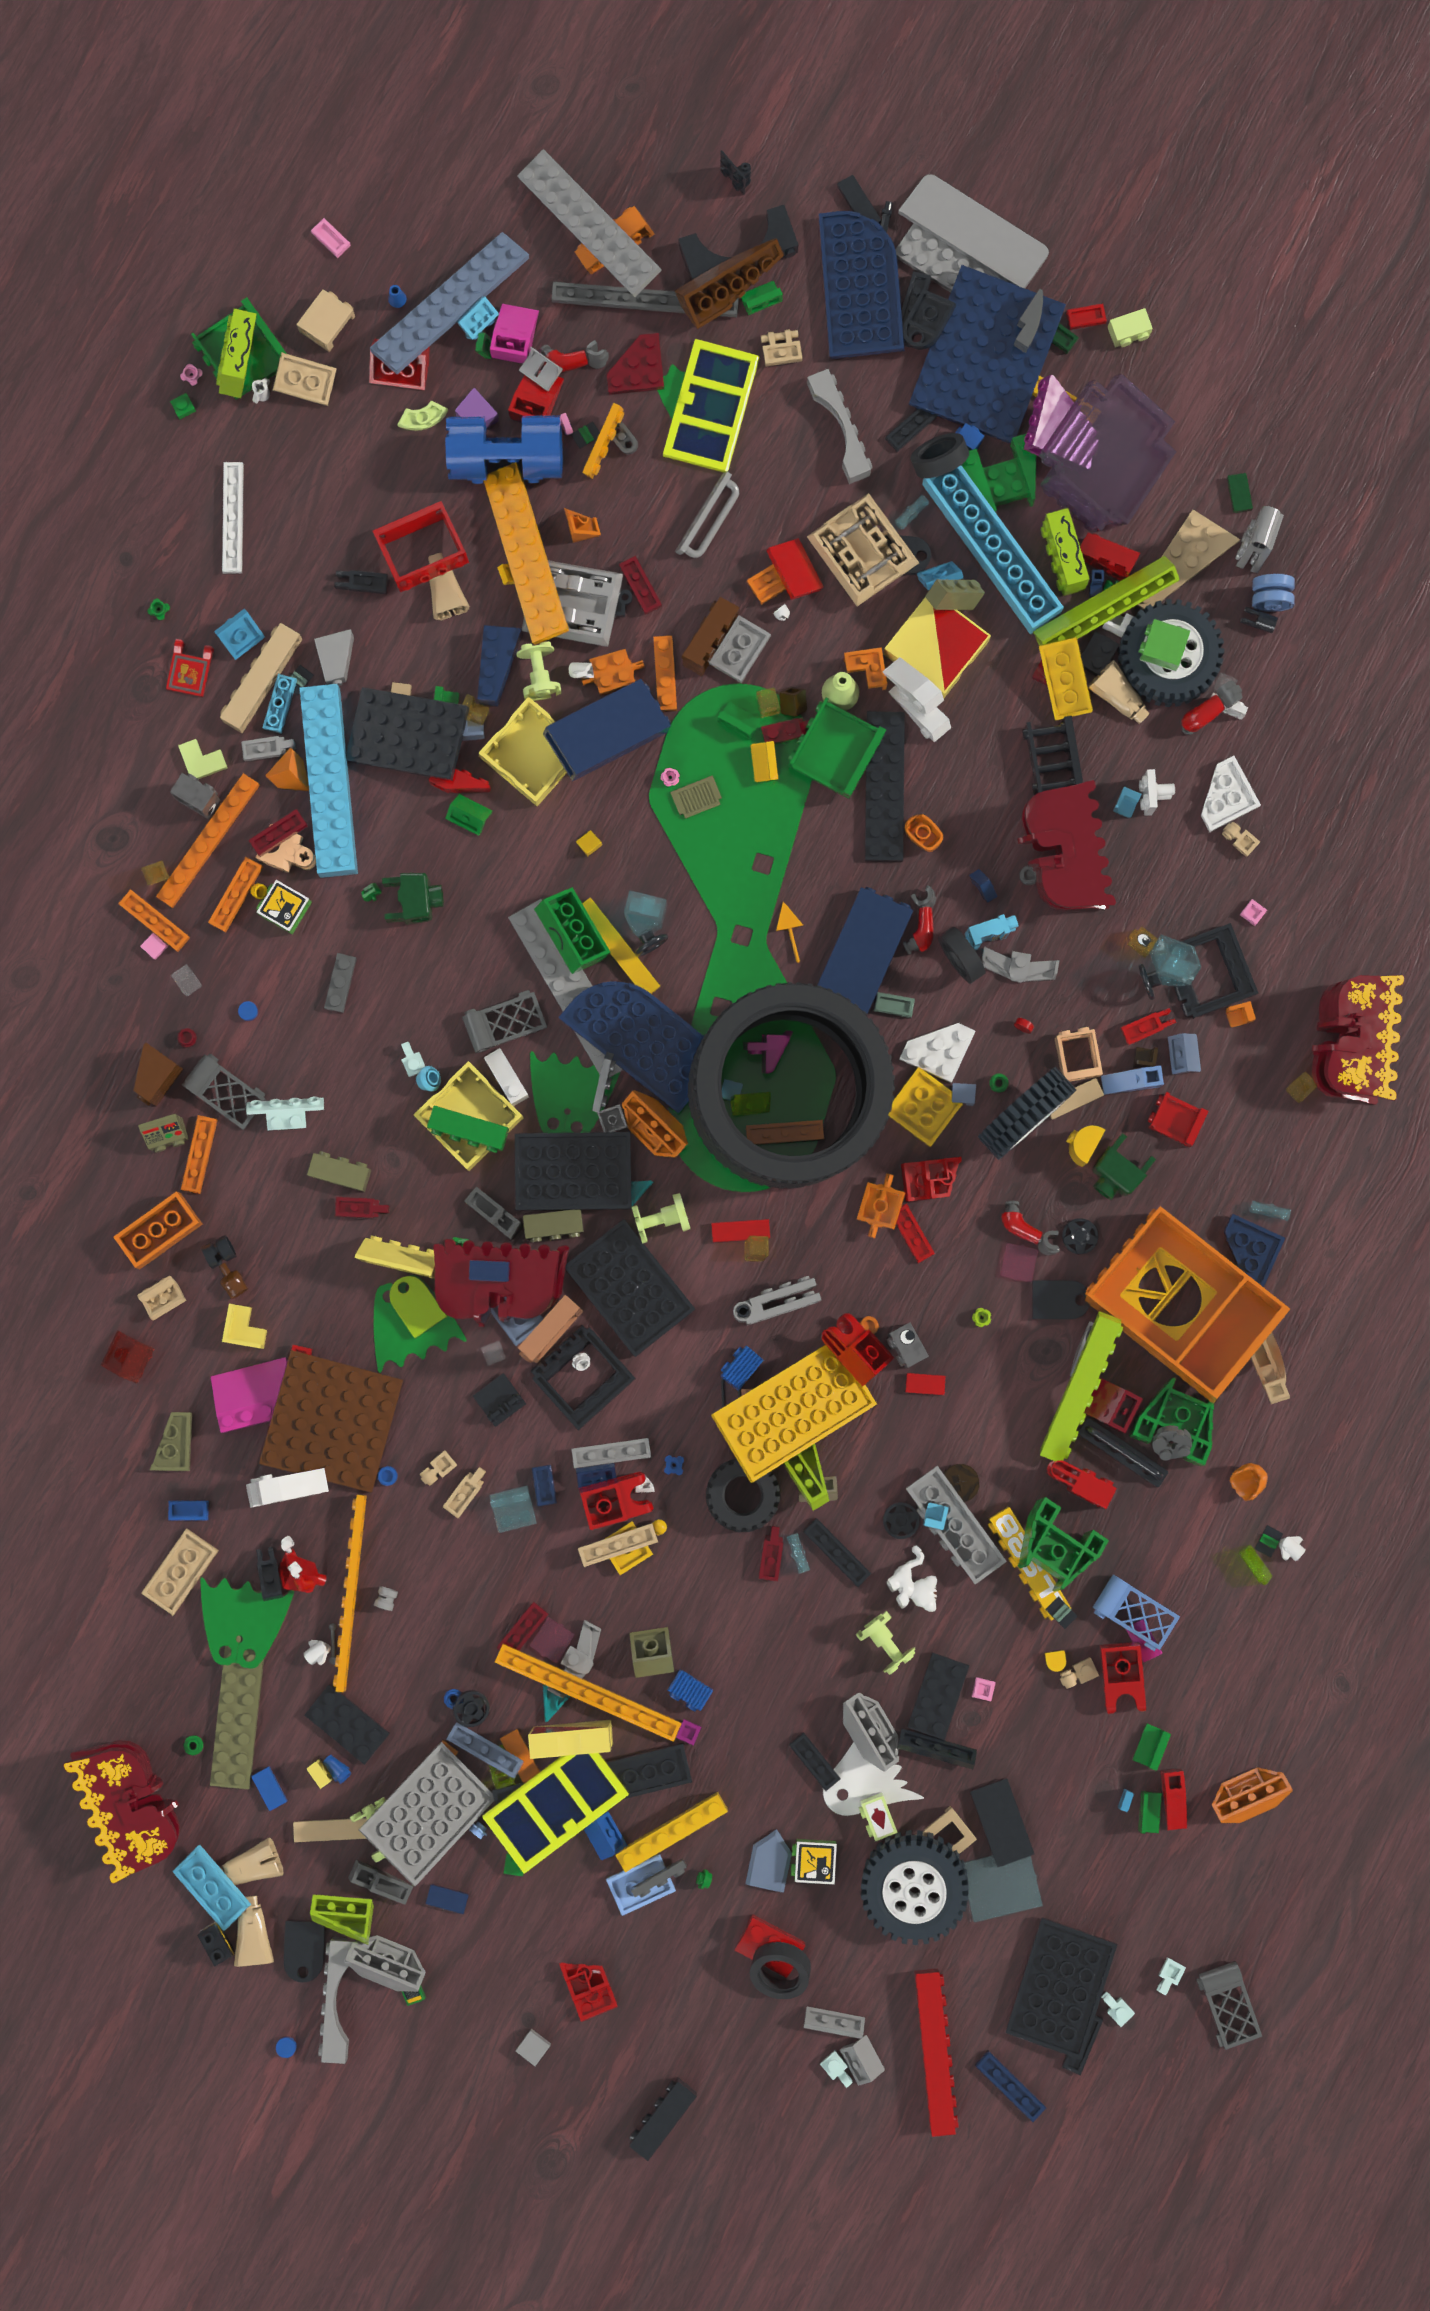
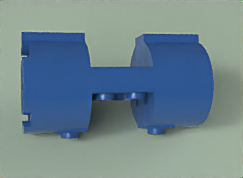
M561 415L522 416V437L487 438L485 416L446 418V431H449L445 437L447 469H451L450 473H448L449 480L467 479L472 480L474 484L483 483V480H487L488 460L490 463H497L501 459H507L508 462H519L522 459L524 480H528V483H539V480L546 478H562Z

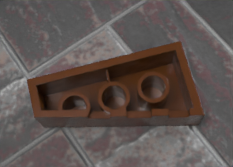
M719 597L718 601L712 603L709 610L711 612L707 617H704L700 624V629L694 634L691 643L681 657L683 659V666L700 676L704 675L710 660L740 613V607L722 597Z

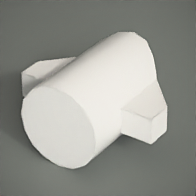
M269 379L255 380L252 383L254 391L253 402L258 403V401L269 399Z
M572 662L569 666V675L572 678H594L592 663Z
M1286 1537L1280 1540L1279 1547L1282 1558L1285 1561L1289 1557L1297 1561L1304 1554L1306 1549L1300 1545L1303 1540L1301 1537Z
M320 1640L308 1642L310 1648L303 1653L305 1659L311 1665L316 1662L319 1665L325 1663L327 1654L331 1650L330 1645Z

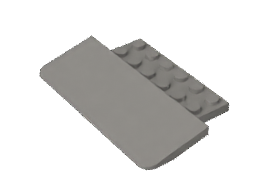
M935 175L924 176L898 211V214L913 222V225L896 248L897 259L919 273L931 275L933 282L950 293L961 265L1026 288L1049 254V250L1044 244Z

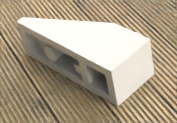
M500 1048L484 1057L512 1106L529 1098Z

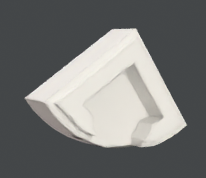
M646 1477L642 1485L635 1487V1493L654 1492V1486Z

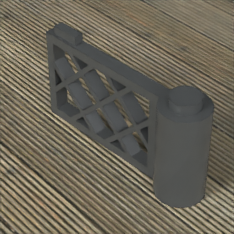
M527 990L518 993V998L481 1011L471 1009L464 1012L465 1016L462 1019L475 1053L484 1052L492 1047L547 1028L534 992L530 993ZM532 998L534 1003L531 1011L521 1007L523 1001ZM512 1005L517 1008L514 1017L503 1013L506 1006ZM519 1010L530 1014L526 1023L515 1019ZM493 1011L499 1014L495 1024L487 1020L486 1013ZM533 1015L540 1019L542 1025L533 1027L528 1025V1022ZM501 1016L512 1020L508 1030L498 1025ZM514 1021L524 1026L522 1032L516 1034L510 1031ZM496 1028L506 1032L504 1038L495 1041L493 1036Z
M209 1053L208 1056L204 1054L181 1085L244 1130L255 1114L247 1115V1119L243 1124L238 1122L235 1112L245 1111L246 1108L235 1109L233 1099L244 1097L246 1106L248 1096L255 1095L260 1101H266L267 1099L264 1098L265 1093L257 1087L253 1090L217 1063L219 1059ZM220 1071L227 1075L228 1083L217 1085L216 1077ZM240 1084L243 1087L244 1095L233 1096L231 1085ZM229 1086L230 1097L219 1098L218 1087ZM215 1088L217 1099L208 1100L203 1094L207 1089ZM231 1099L232 1110L223 1111L220 1107V1101Z
M1236 1961L1198 1974L1199 1979H1196L1200 1991L1204 1990L1219 2032L1216 2038L1220 2047L1224 2046V2049L1227 2050L1262 2037ZM1240 1986L1242 1993L1239 1999L1230 1996L1232 1989ZM1221 1994L1225 1997L1219 2006L1213 2003L1211 1996ZM1228 1998L1237 2002L1233 2012L1224 2008ZM1240 2004L1248 2007V2013L1245 2018L1236 2014ZM1222 2011L1231 2015L1227 2025L1219 2021ZM1234 2017L1243 2020L1239 2030L1230 2027ZM1246 2024L1253 2025L1256 2033L1250 2035L1243 2033ZM1228 2030L1237 2033L1235 2040L1227 2043L1225 2036Z

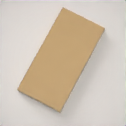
M186 1529L141 1594L172 1616L175 1615L219 1550L189 1529Z

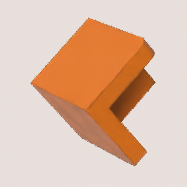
M1251 1001L1230 1006L1225 1010L1231 1028L1256 1020Z

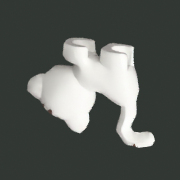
M913 1546L912 1552L917 1556L916 1559L909 1560L904 1565L899 1566L886 1583L891 1592L899 1591L900 1594L896 1600L901 1608L906 1607L909 1603V1598H911L916 1606L933 1612L936 1610L937 1579L935 1576H927L925 1579L917 1580L915 1583L912 1581L911 1569L921 1565L925 1557L918 1546Z

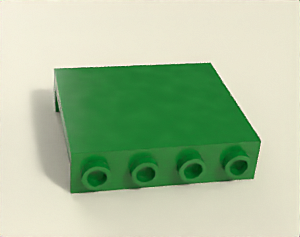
M247 297L241 301L242 306L238 309L256 313L257 315L242 396L252 390V383L255 380L269 379L275 375L281 353L287 354ZM229 315L198 336H195L194 333L191 334L194 339L192 342L193 346L198 352L202 351L204 354L202 358L207 366L214 368L213 374L216 379L218 377V368L221 362V353Z
M826 697L824 702L820 701L815 711L818 713L815 718H810L806 726L808 728L806 735L802 734L797 742L800 746L797 751L793 750L788 760L791 761L789 767L850 799L884 737L886 729L881 726L879 728L874 727L828 702L829 698Z

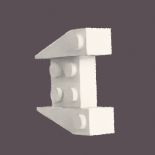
M900 657L882 671L896 685L889 693L920 727V731L925 738H930L935 742L951 729L949 718L937 708L944 701L942 691L927 677Z
M324 1468L272 1478V1474L260 1476V1478L251 1479V1483L246 1485L250 1508L328 1492Z

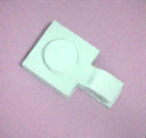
M406 1042L401 1044L406 1058L401 1060L408 1076L412 1077L418 1074L425 1067L420 1052L414 1054L410 1043Z
M1167 1957L1158 1974L1163 1980L1159 1983L1157 1991L1166 1995L1172 1983L1178 1985L1186 1967Z
M1107 1991L1101 1996L1110 2006L1106 2010L1107 2013L1120 2027L1135 2014L1121 1997L1115 2001Z
M835 2050L820 2063L833 2080L838 2076L846 2088L853 2083V2080L844 2071L848 2065Z

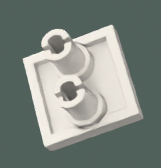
M1155 769L1147 770L1144 776H1142V780H1139V790L1143 792L1140 807L1141 810H1144V816L1154 813L1158 807L1157 800L1171 799L1172 795L1175 794L1174 784L1156 783Z

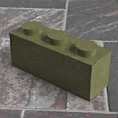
M937 579L925 597L935 610H974L985 592L976 580Z
M322 1151L319 1154L313 1153L307 1173L309 1177L365 1192L371 1170L367 1168V1164L356 1162V1165L348 1163L349 1159L339 1156L337 1159L330 1158L331 1154Z
M566 1210L523 1216L525 1238L530 1240V1243L541 1242L542 1238L549 1237V1240H559L564 1235H568L569 1238L580 1237V1233H584L581 1210Z

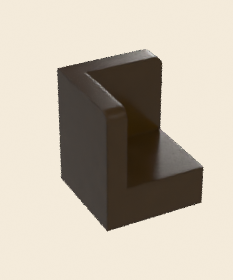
M790 686L779 692L781 714L797 717L807 711L806 689Z
M1136 1047L1133 1067L1146 1068L1156 1066L1158 1048Z

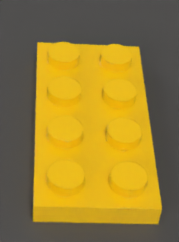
M1077 637L1039 645L1055 721L1063 719L1065 716L1072 715L1073 717L1093 712Z

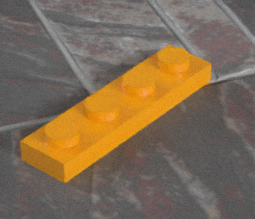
M613 403L582 472L592 479L594 475L598 474L601 467L599 465L601 459L607 455V446L616 435L615 428L624 417V409L618 404Z

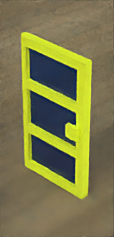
M695 339L663 457L723 473L729 470L760 358L758 355Z
M599 1753L567 1755L559 1757L482 1815V1817L525 1874L628 1796L629 1793Z

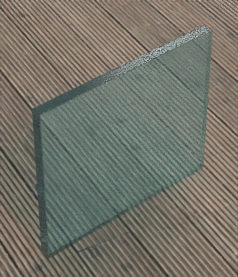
M993 1856L964 1862L968 1873V1900L974 1923L1043 1906L1031 1856L1001 1867H997Z

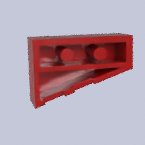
M1089 532L1080 546L1085 563L1098 570H1104L1105 574L1118 581H1122L1129 576L1140 555L1137 551Z

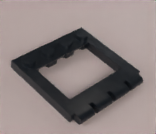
M1231 923L1166 947V952L1160 954L1165 966L1171 964L1173 966L1167 969L1171 983L1179 982L1180 984L1173 987L1178 1001L1180 1002L1185 999L1187 1001L1180 1005L1185 1017L1192 1015L1194 1019L1259 994ZM1216 940L1236 992L1200 1005L1180 953Z
M582 1324L572 1333L577 1338L573 1341L568 1336L558 1345L562 1351L560 1354L554 1349L543 1359L548 1364L546 1367L539 1362L530 1370L535 1376L532 1378L534 1382L578 1431L636 1380L590 1327L586 1329ZM591 1343L616 1372L573 1410L548 1381L569 1363L576 1354L580 1353Z

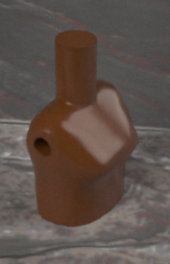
M226 1263L219 1266L224 1275L220 1280V1284L231 1300L248 1290L239 1271L234 1270L231 1272Z

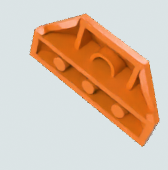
M633 1090L622 1103L628 1129L654 1155L676 1158L687 1146L688 1142L683 1125L657 1099Z
M1255 1768L1221 1783L1212 1807L1220 1823H1241L1277 1807L1293 1790L1284 1773Z

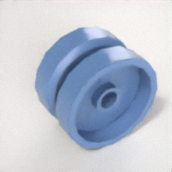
M1265 574L1255 577L1252 581V590L1256 594L1252 597V607L1265 612H1277L1293 608L1295 596L1291 592L1295 589V579L1285 574Z

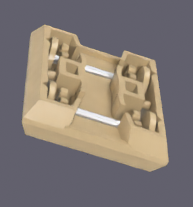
M869 493L807 536L856 606H859L919 564ZM878 525L881 526L883 532L879 530V528L877 527ZM886 535L889 537V539H890L891 542H892V544H890V546H891L893 552L891 551V549H890V548L888 547V545H887V539L884 537V536H886ZM836 555L840 562L837 563L833 556ZM841 566H843L849 574L846 575L842 570Z

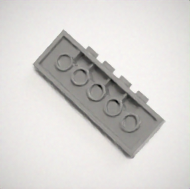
M938 1466L906 1488L919 1507L916 1511L922 1519L925 1518L929 1502L949 1507L944 1529L928 1528L934 1535L938 1533L942 1539L939 1541L945 1551L948 1549L953 1554L951 1559L957 1567L961 1565L974 1584H977L1007 1562Z

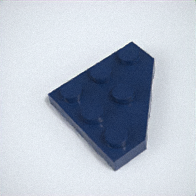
M1231 1214L1224 1234L1236 1265L1264 1287L1285 1241V1237L1235 1214Z

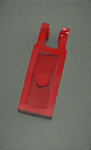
M1170 1008L1158 1013L1155 1012L1121 1027L1120 1029L1128 1046L1175 1024V1019H1170L1163 1024L1159 1019L1162 1016L1168 1015L1171 1012Z

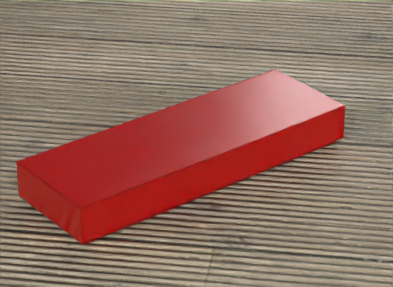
M908 1205L901 1206L896 1226L917 1263H920L935 1253Z
M769 1219L712 1223L713 1243L770 1239Z

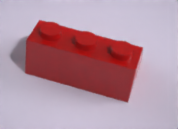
M374 338L372 345L376 343L379 339ZM430 346L398 374L370 351L369 383L425 390Z
M752 1914L734 1950L753 1959L755 1951L767 1943H789L803 1951L805 1942ZM769 1961L763 1965L786 1978L794 1968L783 1961Z

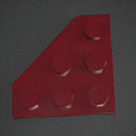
M659 333L639 335L607 373L609 395L664 389Z

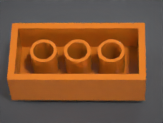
M176 1191L116 1234L114 1239L134 1267L141 1269L203 1224L182 1194Z

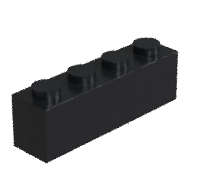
M679 2077L675 2082L672 2080L665 2089L667 2093L663 2098L660 2096L653 2105L655 2109L651 2114L647 2113L641 2121L643 2125L639 2130L635 2129L629 2136V2147L647 2161L650 2160L697 2097V2092Z

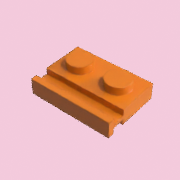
M773 564L747 580L748 585L761 605L786 590Z

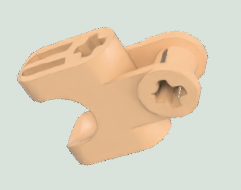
M298 834L281 843L276 852L266 853L262 857H259L258 854L256 855V859L259 862L289 873L292 865L304 870H310L316 865V856L309 848L301 846L303 837ZM307 856L309 857V860H305V861L302 860L303 857H304V858H306Z

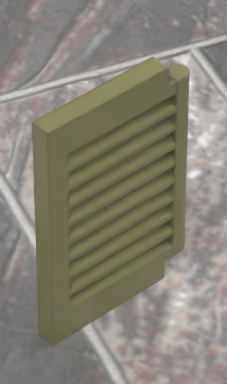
M713 775L670 792L679 815L683 814L685 819L720 805L719 799H722Z

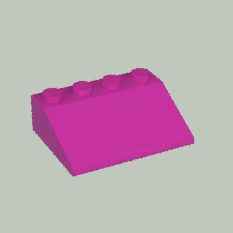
M286 1357L211 1376L216 1415L221 1433L258 1425L271 1420L287 1363Z

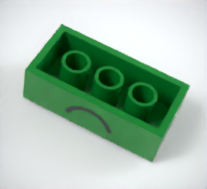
M573 887L543 899L534 908L571 974L601 962L610 953Z

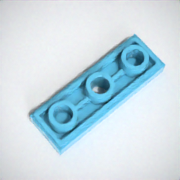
M281 674L277 675L263 729L282 734L296 686V678ZM282 701L281 705L277 706V702Z

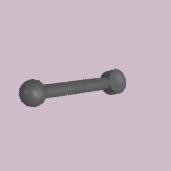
M334 1623L329 1625L331 1630L330 1664H335L336 1661L335 1630L337 1626Z

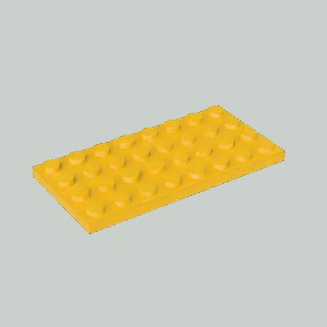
M824 1345L711 1414L749 1481L752 1483L877 1405L866 1385L862 1387L832 1351Z

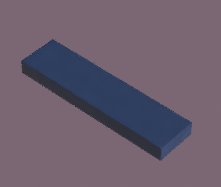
M989 2050L975 2064L1032 2122L1046 2109V2106Z

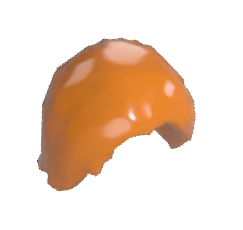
M1247 1463L1236 1469L1229 1481L1232 1488L1236 1490V1493L1244 1501L1254 1500L1267 1485L1268 1476L1260 1465Z

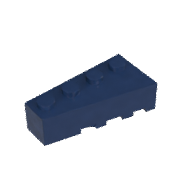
M484 625L477 698L479 705L498 707L513 660L518 651L519 643L523 637L522 628Z

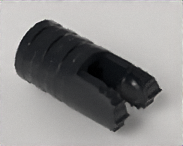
M1245 607L1244 611L1258 617L1256 622L1247 618H1241L1240 623L1271 634L1273 633L1278 617Z

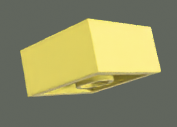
M320 1759L306 1768L320 1789L333 1780Z

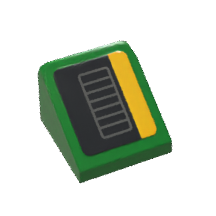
M421 1985L418 1992L402 1991L407 2006L423 2001L426 1998Z

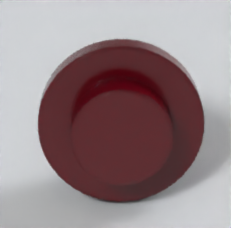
M182 1029L177 1035V1041L183 1047L188 1048L196 1043L197 1036L192 1029Z

